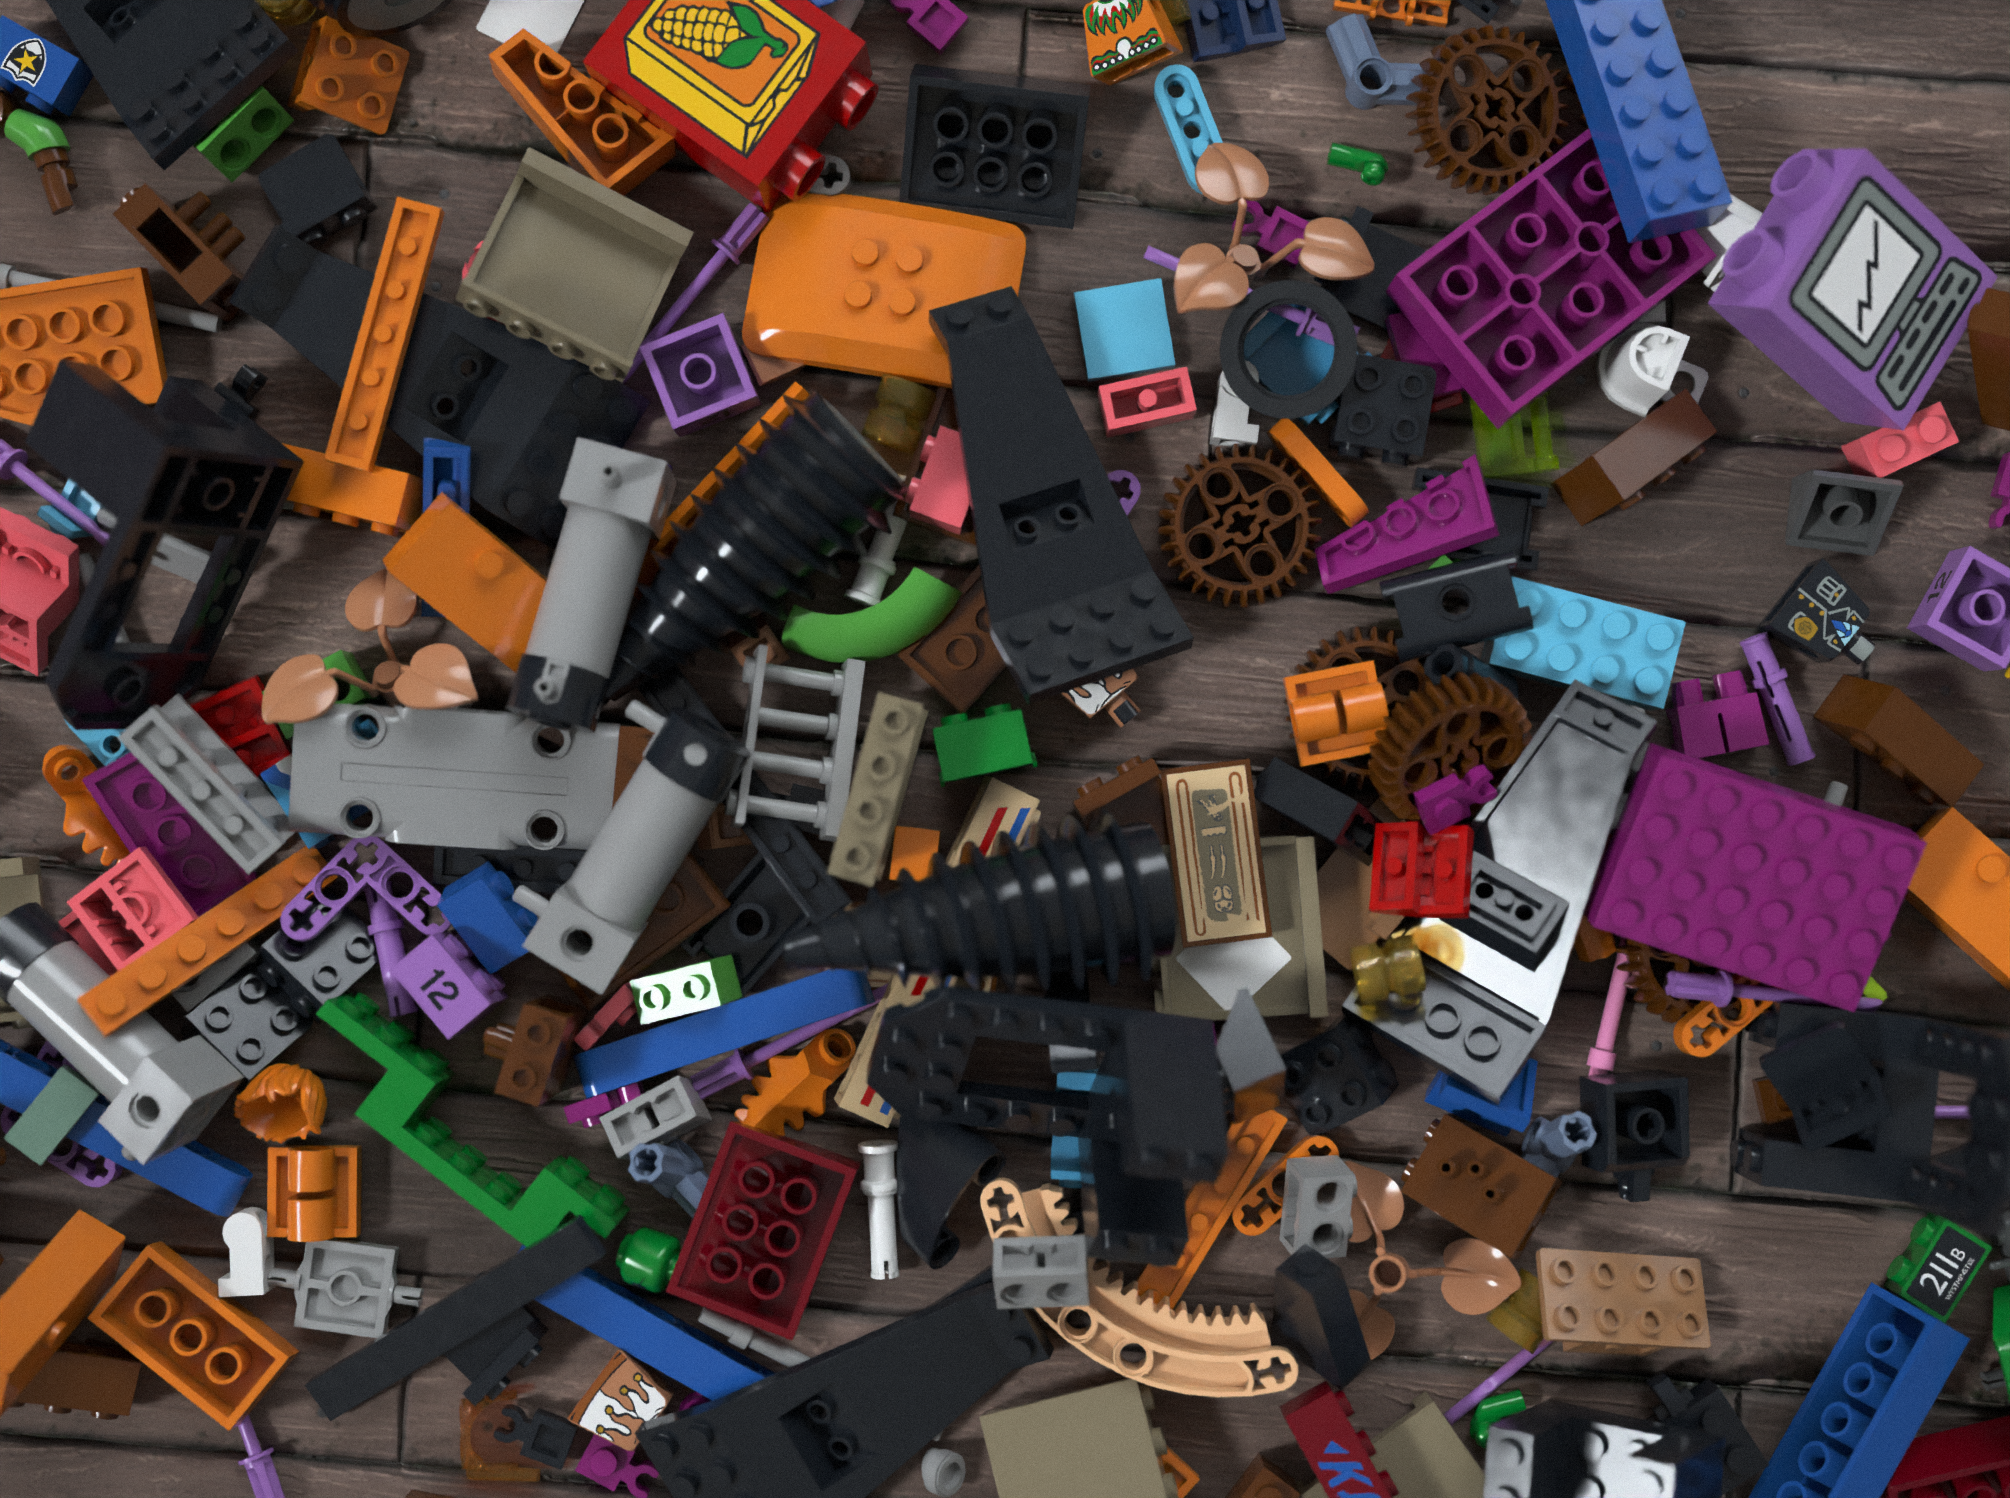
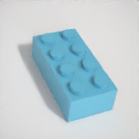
M1511 576L1519 607L1528 605L1530 607L1533 629L1485 641L1481 656L1482 661L1505 670L1512 675L1568 689L1574 679L1625 705H1635L1648 711L1664 709L1686 624L1685 621Z

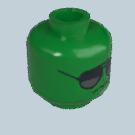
M642 1227L633 1234L628 1233L624 1237L617 1252L616 1266L620 1268V1274L626 1283L651 1292L660 1293L669 1284L682 1246L679 1239L674 1236Z

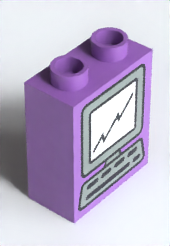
M1802 149V151L1788 158L1776 171L1770 186L1771 193L1774 196L1754 229L1739 237L1728 249L1722 263L1725 276L1707 304L1841 422L1904 430L1966 330L1971 308L1975 303H1980L1986 289L1993 286L1998 276L1867 149Z

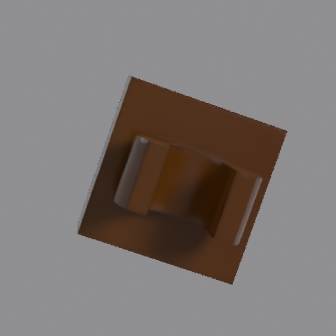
M1767 1076L1752 1080L1763 1124L1771 1125L1794 1119L1791 1109Z

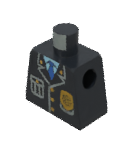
M1823 558L1807 563L1757 626V629L1762 633L1767 632L1769 637L1818 663L1832 661L1841 652L1856 665H1859L1875 648V644L1858 631L1870 615L1869 608Z

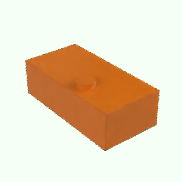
M441 492L382 561L389 573L512 671L517 673L522 654L526 652L547 578L446 494Z
M1955 808L1937 809L1915 833L1927 845L1904 898L2010 992V857Z
M81 1209L75 1213L0 1298V1417L115 1281L126 1236Z
M162 1241L149 1244L144 1248L87 1317L228 1431L242 1423L300 1352L233 1297H219L218 1285Z

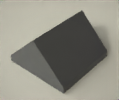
M1813 469L1793 477L1785 534L1786 545L1874 556L1904 487L1901 480Z

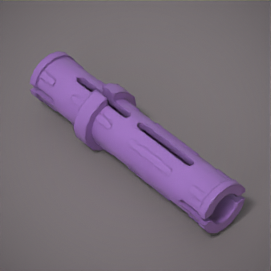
M1767 632L1748 637L1739 643L1744 650L1754 676L1751 679L1754 689L1759 688L1771 723L1787 759L1786 763L1788 766L1810 760L1816 754L1812 750L1799 713L1785 682V678L1788 677L1785 668H1780L1769 641V635Z
M388 881L387 890L390 895L394 896L392 881ZM367 885L363 889L371 920V925L367 928L369 936L374 935L390 1012L389 1018L418 1012L415 999L390 971L393 966L406 956L401 929L405 928L403 919H398L395 908L372 887Z

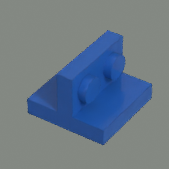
M1529 1058L1499 1105L1440 1070L1426 1089L1424 1102L1505 1137L1512 1128L1523 1133L1531 1121L1538 1061Z

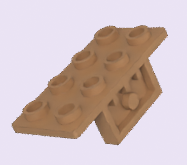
M1379 796L1368 808L1371 813L1384 823L1407 822L1393 814ZM1336 848L1317 871L1323 950L1346 969L1353 970L1378 938L1386 940L1405 916L1372 913L1369 910L1372 863L1368 867Z
M1541 1248L1536 1251L1543 1336L1546 1341L1562 1342L1563 1352L1646 1356L1664 1348L1704 1350L1711 1346L1701 1262L1699 1259Z

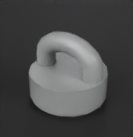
M933 1447L928 1449L923 1456L921 1470L926 1489L943 1498L954 1495L961 1487L965 1478L966 1469L963 1457L948 1449Z

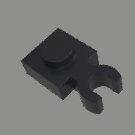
M507 1404L501 1414L514 1420L515 1429L507 1430L504 1427L498 1426L494 1431V1438L504 1443L520 1440L524 1442L520 1455L562 1470L579 1426L565 1417L538 1408L533 1419L527 1418L526 1413L521 1407Z

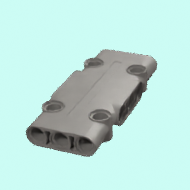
M334 703L332 708L321 717L305 723L294 724L288 816L289 831L340 834L357 839L368 836L385 837L386 841L403 844L499 850L517 849L518 846H529L539 850H549L552 848L588 850L612 810L620 724L598 722L594 734L558 729L564 736V743L556 750H547L538 742V734L548 726L530 721L526 716L515 712L464 708L420 710L407 707L404 704L394 705V707H382L373 704ZM360 714H369L376 718L379 723V731L376 736L367 738L357 732L355 721ZM358 804L367 806L373 813L372 824L364 827L354 824L349 816L350 807ZM544 816L553 819L557 824V832L550 838L538 837L532 830V823L535 819Z

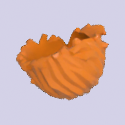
M277 1063L267 1067L249 1082L241 1094L236 1096L237 1100L234 1103V1111L236 1112L233 1115L235 1118L240 1119L242 1127L247 1131L255 1133L256 1138H264L266 1142L271 1140L282 1144L287 1139L300 1136L301 1139H306L310 1131L315 1134H321L322 1132L320 1126L323 1125L327 1109V1098L323 1083L311 1070L301 1068L299 1064Z

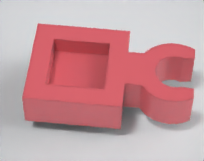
M630 982L624 984L594 1016L591 1022L574 1038V1041L585 1051L592 1049L616 1023L623 1027L637 1013Z

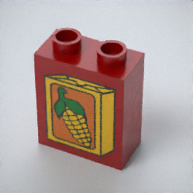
M629 0L583 60L590 76L603 85L608 93L626 106L629 104L643 115L645 120L659 130L662 128L673 136L675 148L766 213L770 212L782 194L797 202L809 192L820 176L826 161L825 156L816 149L836 123L848 131L853 130L867 115L879 91V86L870 80L873 73L866 41L808 0Z

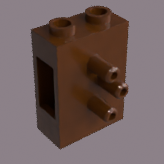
M146 183L140 188H134L125 194L120 201V207L113 213V216L200 306L228 323L232 321L242 310L228 301L244 275L227 257L245 241V235L237 227L233 226L231 219L223 212H219L201 230L193 223L212 205V201L202 191H198L180 209Z
M546 994L523 1004L516 1027L503 1022L498 1023L496 1028L488 1027L483 1036L485 1044L484 1053L504 1060L494 1092L537 1107L561 1093L578 1045L574 1038L583 1029L589 1012L586 1006Z
M1445 1113L1441 1120L1436 1118L1427 1129L1423 1138L1427 1145L1420 1158L1413 1157L1406 1166L1401 1180L1405 1182L1401 1192L1509 1258L1519 1260L1563 1181Z

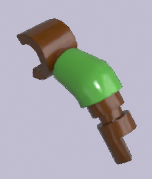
M0 89V138L7 137L25 150L28 159L35 162L37 170L44 172L40 179L52 214L55 216L69 211L74 205L70 191L75 190L78 187V183L73 170L66 168L70 164L67 153L71 147L64 131L54 120L22 109L19 100L15 96Z

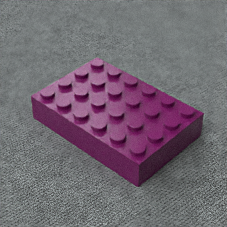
M1587 129L1398 272L1385 292L1493 425L1500 429L1700 274L1717 255L1695 229L1628 243L1590 130Z
M1649 743L1597 872L1584 914L1595 928L1854 1012L1927 843L1909 828Z

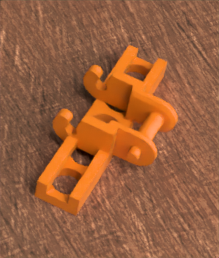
M1334 0L1332 9L1347 13H1363V15L1368 16L1370 21H1374L1375 17L1404 21L1405 26L1411 27L1412 23L1445 28L1448 22L1447 17L1451 0H1396L1399 4V10L1394 14L1387 13L1384 10L1383 2L1385 0H1371L1370 6L1361 4V0H1356V3ZM1416 3L1420 6L1421 13H1414ZM1438 6L1442 10V17L1427 15V8Z

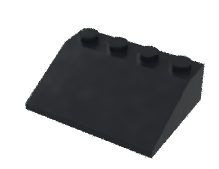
M915 64L910 74L899 202L994 220L1073 229L1091 85Z

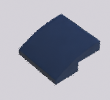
M1180 0L1194 63L1248 53L1281 44L1287 40L1278 0Z

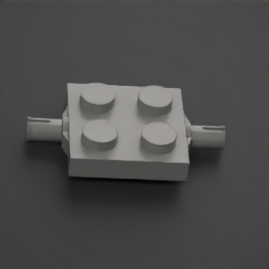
M341 1238L306 1242L304 1259L297 1271L272 1267L269 1273L271 1278L268 1279L269 1286L294 1289L297 1303L294 1327L378 1338L387 1333L390 1311L395 1303L420 1307L423 1301L421 1296L424 1294V1288L398 1285L396 1268L399 1247Z

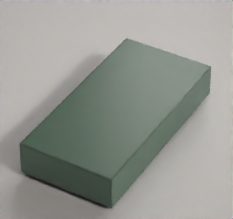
M64 1064L3 1139L41 1166L49 1159L101 1092L91 1082L67 1064Z

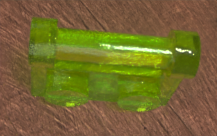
M1550 390L1529 405L1535 458L1525 457L1520 413L1500 429H1497L1470 396L1476 453L1484 478L1546 473L1560 470L1558 456L1553 455L1546 398L1551 395Z

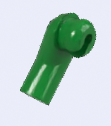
M1334 142L1330 146L1327 165L1360 172L1362 181L1368 185L1376 186L1384 181L1385 173L1388 171V163L1383 155Z
M1516 1389L1485 1398L1479 1403L1469 1426L1470 1435L1475 1439L1478 1446L1487 1448L1489 1425L1502 1420L1503 1417L1526 1410L1521 1391Z

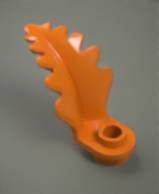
M70 745L55 746L46 753L43 759L42 772L48 783L66 803L63 831L70 837L84 832L86 835L82 849L86 854L104 847L100 859L104 866H109L115 859H117L116 864L131 853L82 781L85 776L98 770L97 767L81 749ZM72 765L69 769L62 771L65 767Z
M826 1029L820 1032L798 1055H775L767 1059L766 1066L771 1073V1077L754 1076L751 1083L759 1093V1096L751 1094L742 1095L741 1102L748 1109H737L734 1113L735 1117L742 1124L785 1136L784 1122L796 1131L803 1129L804 1111L814 1117L822 1116L826 1108L827 1087L849 1067L854 1057L856 1046L852 1036L842 1029ZM829 1048L835 1051L836 1056L830 1052Z

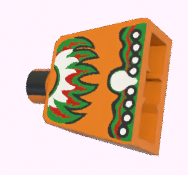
M1093 0L1083 8L1090 73L1093 78L1109 86L1183 53L1182 45L1159 0Z

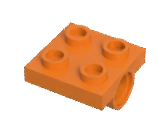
M1374 660L1283 678L1300 767L1371 753L1369 749L1371 745L1380 743L1375 736V731L1387 728L1388 725L1384 721V716H1388V708L1382 685L1377 680Z
M272 1145L268 1147L267 1237H287V1240L294 1242H317L334 1237H358L361 1235L362 1145Z

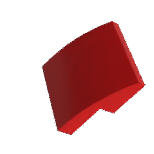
M258 674L189 704L257 776L292 753L289 740L285 738L279 724L267 725L262 718V691L265 690V687Z
M1419 821L1375 823L1369 910L1372 913L1409 917L1469 918L1474 830L1469 825L1449 826L1430 835Z

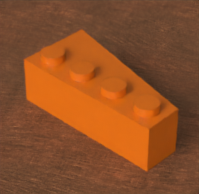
M524 28L488 55L494 76L578 173L625 196L676 156L673 136L662 128L659 130L649 123L640 112L629 104L626 106L606 91L603 85L592 77L589 79L572 67L571 62Z
M282 443L304 461L286 502L294 504L293 512L315 518L320 517L321 511L333 514L331 521L358 528L360 521L372 524L371 531L392 537H398L399 531L406 533L422 515V478L376 465L374 466L373 473L328 462L324 459L325 453Z

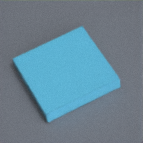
M1161 278L1074 292L1088 382L1175 368L1176 364Z

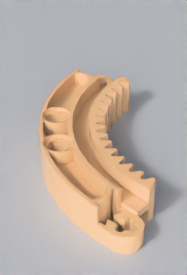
M998 1177L989 1182L984 1187L980 1200L993 1243L994 1238L1073 1235L1077 1229L1078 1220L1077 1218L1064 1219L1069 1214L1070 1204L1069 1202H1057L1063 1197L1064 1187L1051 1185L1050 1182L1042 1184L1040 1188L1021 1193L1019 1186L1013 1180L1006 1177ZM1002 1187L1004 1194L1012 1193L1014 1199L1010 1200L1007 1205L1009 1218L997 1226L996 1221H1001L1002 1219L1001 1210L998 1204L991 1205L989 1199L994 1197L995 1188ZM1018 1212L1021 1219L1012 1217ZM1088 1257L1089 1306L1034 1308L1056 1332L1087 1356L1125 1377L1152 1387L1182 1394L1210 1397L1254 1396L1288 1389L1294 1384L1298 1376V1365L1294 1354L1286 1347L1271 1345L1264 1313L1260 1312L1255 1303H1250L1248 1315L1245 1316L1242 1315L1237 1305L1232 1306L1229 1317H1224L1220 1306H1215L1211 1317L1206 1316L1202 1304H1198L1193 1314H1188L1185 1301H1181L1177 1308L1172 1310L1170 1309L1168 1296H1164L1158 1304L1153 1303V1290L1148 1289L1142 1296H1138V1282L1135 1280L1125 1287L1122 1286L1124 1273L1118 1271L1109 1276L1110 1261L1107 1260L1096 1264L1097 1258ZM1082 1309L1089 1314L1091 1322L1085 1328L1077 1329L1069 1325L1066 1315L1071 1310ZM1129 1343H1136L1145 1349L1146 1355L1138 1362H1129L1121 1355L1122 1348ZM1273 1357H1279L1282 1364H1290V1367L1283 1370L1284 1377L1281 1379H1275L1273 1372L1259 1374L1262 1384L1258 1385L1257 1380L1253 1381V1372L1249 1361L1257 1360V1371L1269 1368L1271 1366L1270 1359Z

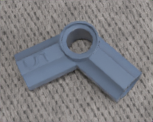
M1353 13L1345 16L1327 27L1325 32L1345 78V94L1351 105L1362 110L1372 109L1378 104L1417 106V103L1407 100L1406 97L1408 94L1420 91V88L1411 82V79L1416 75L1426 73L1419 64L1388 63L1381 58L1363 13ZM1360 77L1372 78L1376 82L1378 89H1367L1361 83Z
M1578 1110L1570 1115H1562L1553 1121L1539 1116L1531 1124L1523 1139L1521 1146L1523 1153L1521 1157L1557 1178L1559 1173H1564L1568 1170L1577 1154L1592 1147L1597 1133L1592 1127L1591 1117Z
M678 1138L669 1146L657 1143L649 1145L640 1142L629 1153L631 1159L628 1171L637 1182L652 1184L666 1198L671 1199L673 1197L693 1219L709 1179V1175L703 1170L704 1165L699 1156L688 1144Z

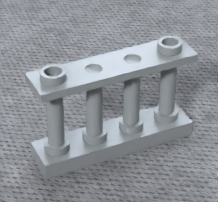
M759 644L753 652V656L745 657L742 682L749 683L741 743L750 751L751 756L736 779L735 789L731 788L726 795L724 814L732 816L730 827L738 829L745 824L746 813L811 822L814 828H820L819 840L836 842L849 796L865 661L848 658L841 665L840 670L834 669L833 673L766 663L768 646ZM763 681L830 691V696L837 697L835 714L828 713V716L824 717L760 707ZM763 725L823 734L826 740H831L829 757H823L822 761L754 751L757 726ZM756 769L818 778L819 783L826 784L824 801H817L816 805L750 796L748 794L751 771Z
M179 693L163 707L160 708L158 705L151 707L117 737L248 875L295 833L289 831L288 817L271 790Z

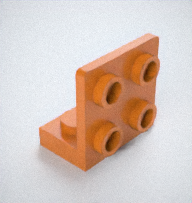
M329 16L318 19L312 23L287 106L301 112L317 109L378 135L385 134L410 53L377 37L351 34L342 29L336 19Z

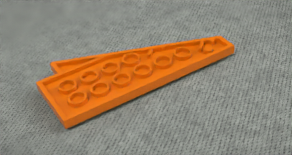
M137 267L0 289L1 418L32 426L60 360L98 365L146 405L156 404L168 376L148 268Z

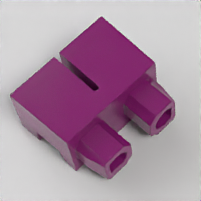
M1740 670L1712 675L1717 699L1705 702L1699 678L1672 683V702L1674 708L1665 710L1672 724L1675 743L1671 744L1673 751L1698 759L1769 745L1757 692H1747L1746 683Z

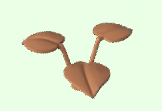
M1213 143L1207 146L1195 167L1196 184L1202 194L1213 202L1223 205L1237 202L1238 213L1232 242L1226 256L1217 246L1209 243L1190 246L1181 255L1174 277V295L1179 314L1197 310H1225L1239 305L1245 299L1248 288H1250L1255 276L1264 277L1267 270L1296 249H1302L1299 254L1300 265L1310 274L1323 279L1351 280L1373 273L1375 264L1362 237L1345 221L1331 217H1322L1310 221L1304 229V239L1298 238L1293 240L1267 261L1260 263L1257 251L1249 245L1240 244L1247 211L1246 200L1258 201L1266 196L1269 187L1267 171L1255 155L1240 146L1229 143Z
M382 569L355 586L345 604L347 620L355 629L362 632L378 629V636L388 661L382 662L376 667L373 683L365 682L337 668L326 670L324 661L318 655L307 654L297 656L282 664L269 679L263 693L262 718L269 725L273 723H305L321 717L332 708L338 696V685L333 678L341 679L367 691L372 698L381 695L389 707L404 704L407 707L420 710L445 709L477 701L478 694L465 656L453 645L438 643L426 646L414 654L410 666L400 663L388 638L387 627L400 628L411 622L418 608V595L389 573L387 569Z
M1353 1161L1344 1162L1355 1174L1357 1180V1195L1355 1198H1352L1350 1214L1353 1222V1235L1348 1240L1354 1243H1361L1374 1234L1377 1245L1376 1253L1378 1258L1373 1261L1369 1269L1370 1281L1375 1287L1372 1298L1369 1301L1361 1291L1348 1289L1371 1360L1388 1348L1395 1333L1394 1317L1387 1310L1377 1307V1304L1383 1292L1392 1293L1399 1290L1407 1283L1409 1278L1445 1276L1441 1284L1444 1299L1456 1311L1468 1315H1479L1496 1308L1521 1287V1278L1507 1256L1476 1238H1462L1449 1243L1443 1254L1445 1267L1410 1269L1407 1261L1401 1255L1387 1253L1381 1230H1390L1401 1221L1405 1208L1403 1193L1398 1184L1385 1173Z

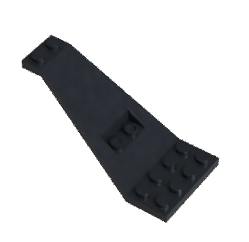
M46 0L122 120L150 157L164 171L299 52L295 45L254 0Z
M1012 286L929 310V325L946 352L990 636L1027 704L1047 699L1191 649L1194 637L1153 571L1032 319ZM1030 531V532H1032V533L1026 534V533H1023V532Z

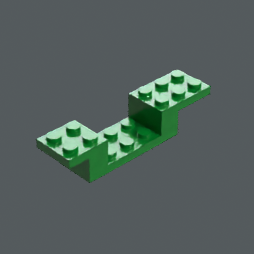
M348 993L327 999L316 1013L388 1069L355 1112V1115L525 1247L562 1226L571 1213L576 1216L581 1214L592 1229L606 1238L630 1211V1208L624 1204L626 1198L620 1191L607 1183L603 1186L599 1185L588 1176L591 1173L590 1169L572 1156L566 1159L560 1155L544 1167L527 1191L523 1193L520 1191L523 1186L516 1178L504 1171L498 1174L485 1164L488 1159L481 1151L469 1144L463 1147L450 1137L452 1130L445 1123L435 1117L427 1119L424 1116L456 1073L447 1067L450 1061L442 1053L431 1047L425 1050L412 1040L415 1034L407 1026L397 1020H393L390 1023L377 1013L380 1007L368 996L362 993H357V995Z

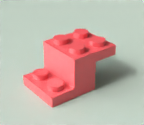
M0 507V658L39 676L48 666V636L79 604V545L63 535L55 534L32 523L23 515L14 514Z
M138 847L68 900L67 903L73 911L58 923L78 942V946L109 976H112L197 919L198 915L146 847Z

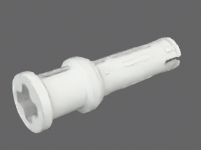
M898 474L905 481L906 476ZM896 503L886 511L892 534L876 529L870 548L867 551V556L859 555L857 561L860 563V567L851 589H846L844 597L866 607H872L881 602L880 599L889 576L895 574L897 569L895 567L896 563L892 560L907 522L892 516Z
M890 1139L869 1140L858 1144V1152L863 1154L864 1180L860 1181V1189L864 1195H868L871 1278L879 1280L885 1279V1273L888 1274L889 1279L899 1276L894 1194L897 1193L894 1152L898 1150V1141Z

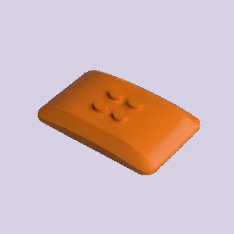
M808 192L802 199L794 202L785 194H782L769 213L764 211L769 221L760 230L742 327V340L752 353L763 357L952 388L947 354L929 325V310L1012 286L1018 296L1026 252V238L1016 225L938 208L842 193L823 195Z

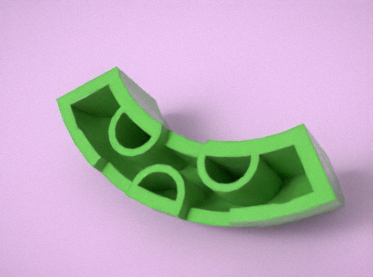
M914 566L909 576L897 590L883 601L862 611L839 615L823 614L794 604L785 624L782 644L785 648L800 655L834 663L845 662L848 658L867 662L885 658L901 652V649L916 642L924 635L927 636L954 608L963 592Z

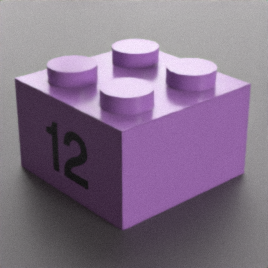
M723 313L640 346L670 424L679 437L762 405L730 324Z
M1971 546L1949 551L1907 629L1984 672L2005 669L2010 661V568Z
M453 930L431 934L390 969L448 1040L471 1030L509 998L503 991L506 983L496 971L490 975L474 956L475 954L459 933L456 934Z

